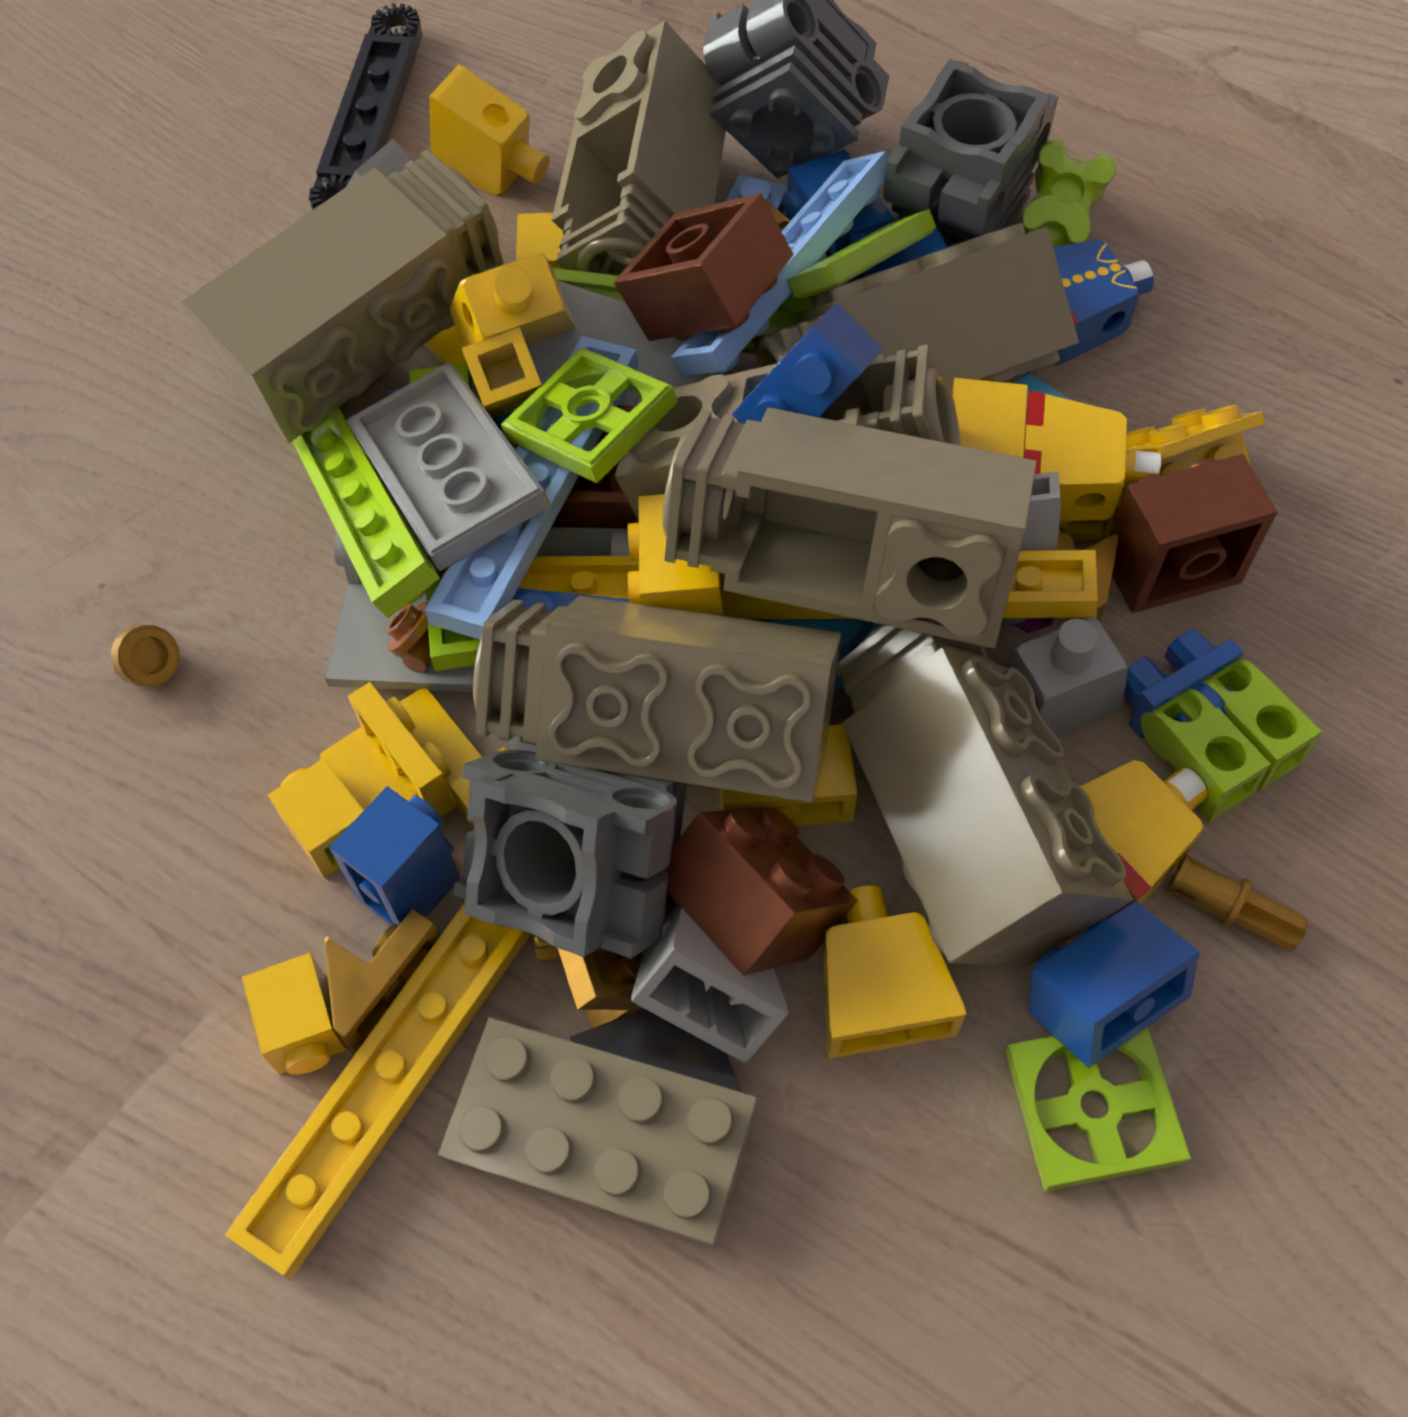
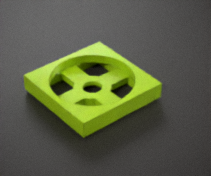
M582 347L519 406L501 426L508 441L598 483L678 403L674 386ZM627 387L635 391L642 399L630 413L612 404ZM595 403L599 405L598 411L591 415H577L578 410L586 404ZM550 407L562 411L563 416L546 432L540 430L541 421ZM597 427L609 433L591 451H585L570 444L584 430Z
M1148 1027L1117 1048V1050L1123 1052L1136 1062L1142 1081L1116 1086L1101 1077L1097 1063L1088 1068L1054 1036L1008 1044L1005 1054L1044 1192L1185 1165L1191 1159ZM1063 1056L1072 1086L1064 1096L1036 1101L1035 1084L1041 1067L1049 1058ZM1089 1092L1101 1094L1108 1103L1107 1114L1098 1119L1086 1115L1081 1107V1098L1084 1094ZM1152 1111L1157 1128L1151 1142L1137 1156L1126 1158L1117 1125L1121 1121L1122 1116ZM1073 1126L1077 1131L1087 1135L1095 1163L1086 1162L1070 1155L1060 1148L1046 1131Z

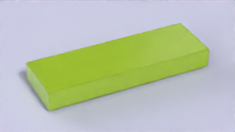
M930 209L887 224L788 278L787 281L794 298L799 297V299H803L838 287L933 233V229L936 226Z

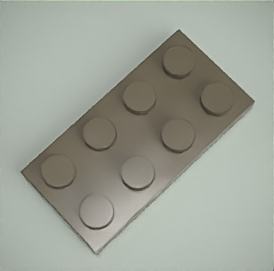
M488 1017L437 1156L464 1167L717 1248L760 1102L756 1096Z

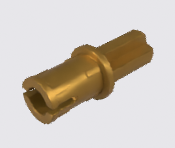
M1187 854L1184 855L1178 864L1166 889V893L1187 903L1189 902L1221 919L1220 926L1228 929L1233 923L1287 951H1294L1301 943L1307 931L1308 922L1303 915L1251 890V880L1244 878L1239 882L1207 867V865Z

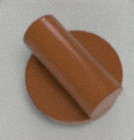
M426 601L416 608L412 604L405 605L394 616L386 630V633L392 637L388 650L395 656L401 657L407 668L418 673L425 672L431 662L428 619L425 612Z

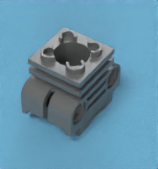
M751 0L749 9L742 4L724 16L718 12L710 17L704 41L703 55L710 74L721 86L714 90L713 99L717 103L710 107L709 115L777 179L787 175L788 168L828 155L857 141L859 131L855 126L861 124L863 119L882 110L889 75L874 60L877 43L861 25L849 19L834 0Z
M949 59L938 74L924 100L912 110L902 124L899 145L886 162L883 198L886 202L892 204L891 211L895 212L893 215L895 218L894 222L930 209L936 229L939 230L947 248L1010 227L1030 196L1031 189L1029 186L1034 178L1032 170L1038 162L1037 153L1041 145L1048 141L1058 96L1027 86H1013L997 82L967 63Z
M524 750L498 751L463 764L462 778L470 780L467 820L474 822L475 830L466 833L463 878L454 882L453 895L465 899V915L493 925L506 926L531 933L554 947L582 957H586L595 950L602 948L631 959L655 944L662 937L665 907L673 903V898L667 892L669 877L665 869L670 865L672 846L681 836L687 783L535 760L536 752Z

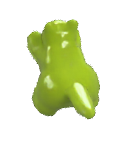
M1057 139L1049 140L1041 145L1037 153L1038 165L1034 173L1037 195L1024 210L1021 223H1023L1024 231L1027 233L1047 227L1053 247L1086 242L1090 233L1089 210L1104 196L1106 186L1115 178V163L1109 155L1104 153L1099 154L1090 161L1070 157L1067 154L1063 141Z

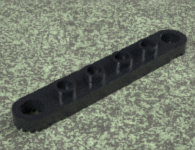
M396 3L391 4L392 8H388L385 5L382 6L383 11L378 9L375 11L376 15L373 14L371 17L368 34L365 33L316 171V181L313 188L311 187L309 190V201L312 211L346 188L354 172L387 144L423 35L419 15L416 9L413 10L410 5L407 8L402 3H400L399 7H396ZM396 26H404V27H405V29H404L403 27H401V28H400L401 32H399V33H398V29H394V33H392V29H390V28L396 27Z

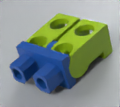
M1192 628L1178 636L1168 646L1164 656L1176 672L1166 676L1149 657H1143L1127 667L1128 673L1124 695L1135 708L1129 722V726L1140 738L1145 736L1152 750L1161 759L1169 762L1176 771L1185 767L1194 771L1202 779L1207 788L1208 797L1196 808L1207 822L1210 823L1253 796L1257 788L1261 791L1302 765L1323 731L1255 665L1241 658L1244 651L1232 639L1215 647L1195 628Z

